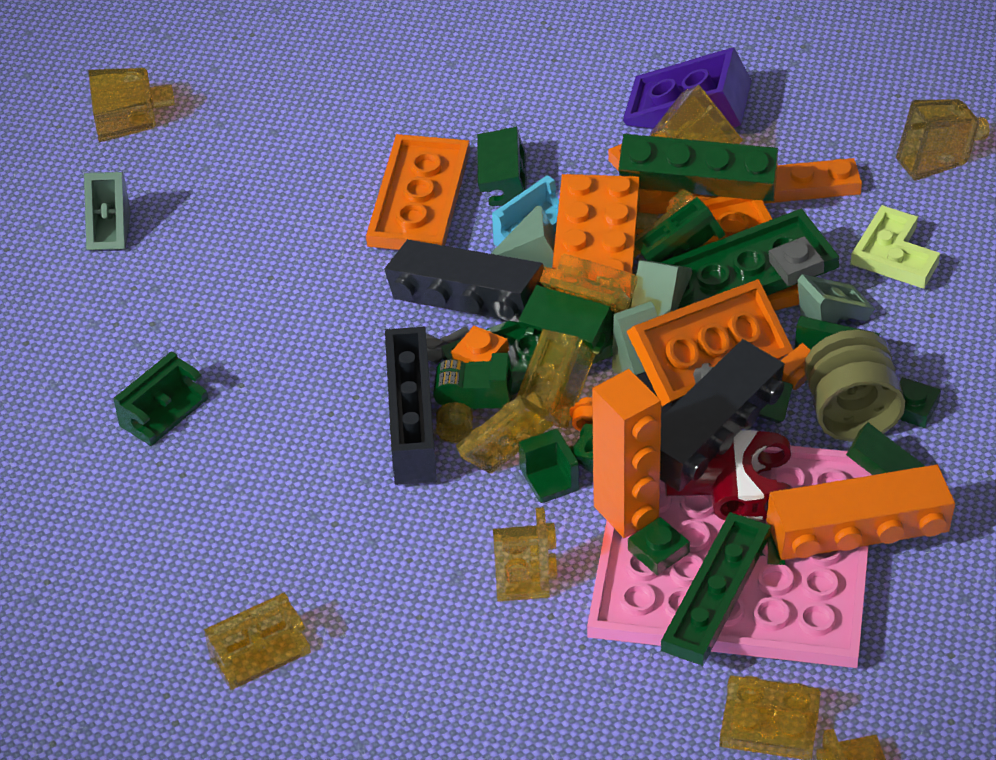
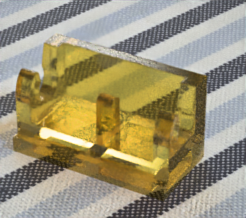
M543 329L514 405L521 408L537 421H541L542 417H544L555 426L567 429L572 418L569 415V409L578 402L596 354L579 337Z
M285 592L204 629L209 657L230 690L311 653L310 645L302 634V631H305L306 628L289 602Z

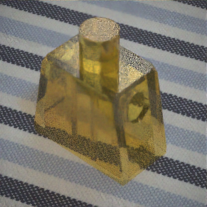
M145 68L88 70L93 115L99 142L153 129L156 126L154 108L175 105L172 84L150 87L148 71Z
M700 85L683 91L650 133V136L731 144H740L743 141Z
M958 99L913 100L895 158L914 181L962 166L969 160L974 141L988 138L990 132L989 123L984 117L977 118L966 104Z

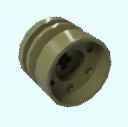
M841 331L825 337L812 347L805 358L804 371L809 382V390L813 395V405L817 420L824 433L834 439L852 442L867 422L883 434L897 424L904 414L905 399L900 382L895 374L896 369L892 361L890 349L883 338L869 331Z

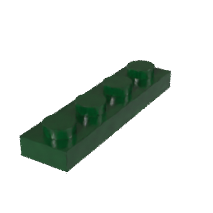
M729 512L661 639L662 652L704 666L770 538L771 525Z

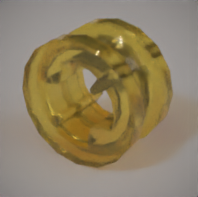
M458 402L442 405L436 412V432L439 438L451 443L462 442L470 438L473 433V412L470 407Z

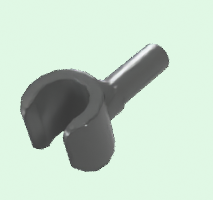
M463 327L440 339L426 333L428 360L434 363L441 362L443 359L441 346L462 339L469 332V329Z

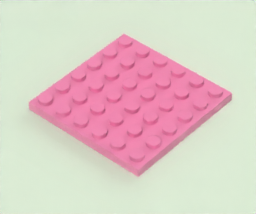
M790 445L791 457L786 464L759 474L769 479H776L777 482L787 483L793 488L871 475L846 455L848 451ZM768 447L763 451L766 453H777L782 449ZM660 480L659 517L663 518L690 541V553L659 575L653 573L628 551V538L635 533L623 538L606 521L587 624L588 638L661 646V639L725 520L718 518L714 513L713 495L666 496L665 483ZM758 520L759 522L767 524L766 520ZM766 544L763 550L765 556L759 557L711 652L857 668L869 546L857 547L849 551L839 550L815 554L808 558L786 559L785 565L767 564L768 546Z

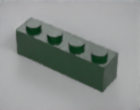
M623 134L618 170L619 176H639V189L774 202L778 171V148Z

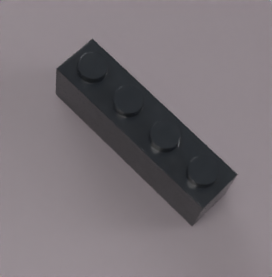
M408 239L384 268L393 299L518 322L536 285L549 288L544 265L541 262Z
M426 326L385 329L395 485L437 482Z
M744 339L727 353L661 417L660 480L680 492L691 480L697 481L701 478L709 462L717 454L723 455L733 443L734 437L742 429L748 430L757 420L759 412L767 404L773 405L780 398L785 386L782 382L785 363Z

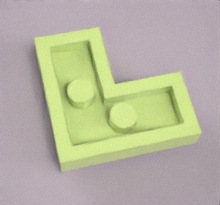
M881 205L852 251L850 265L924 289L939 265L940 253L908 242L917 228V216Z

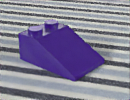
M734 47L641 74L635 77L623 121L626 126L706 135L719 131L727 132L742 124L752 80Z

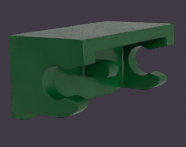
M518 127L477 134L480 192L503 191L504 193L500 196L488 198L490 206H503L527 189L526 152Z
M696 197L635 242V246L645 261L663 262L700 247L713 236L718 237L720 240L726 234L709 208Z
M536 285L518 323L520 327L526 329L525 334L534 336L538 330L584 343L586 347L592 348V354L600 356L613 334L614 317L611 307L608 305Z
M169 352L113 398L119 426L149 446L154 445L208 400L207 390L195 383L202 375L193 366L178 358L176 353Z

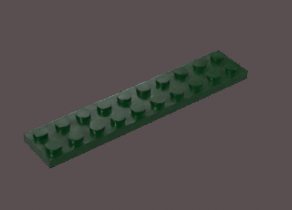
M801 208L660 263L692 268L691 278L678 306V309L757 279H759L767 296L791 287L787 286L769 262V250L805 236L824 260V272L814 277L839 268V255ZM637 272L633 273L631 299L580 298L610 306L614 317V314L631 308ZM506 321L485 329L508 339L509 351L507 353H509L513 375L512 395L613 356V334L602 354L598 356L592 354V348L586 347V344L540 330L534 336L525 334L526 329L520 327L519 323L514 321ZM462 339L441 346L444 361L452 359L451 351Z

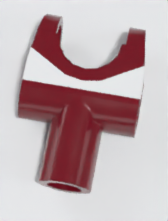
M741 430L734 437L733 443L727 452L723 455L717 454L709 462L706 471L697 481L691 480L680 492L665 483L666 496L713 495L714 513L722 520H726L729 512L756 521L766 520L770 492L791 489L793 487L787 483L777 482L776 479H769L759 474L764 471H770L771 468L780 467L790 460V442L779 433ZM768 447L782 449L777 453H766L763 451Z

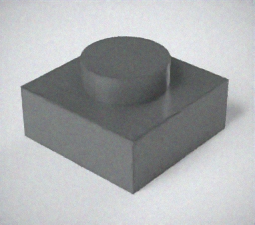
M805 236L769 250V262L787 286L798 283L797 280L801 274L816 276L824 272V260Z

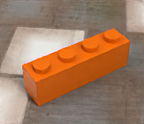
M630 369L592 388L594 507L623 538L643 529L659 518L661 400Z
M937 464L770 492L766 521L768 525H771L770 532L781 560L798 557L808 558L815 554L839 550L849 551L857 547L880 543L891 544L899 540L922 536L932 537L940 533L949 532L955 502Z

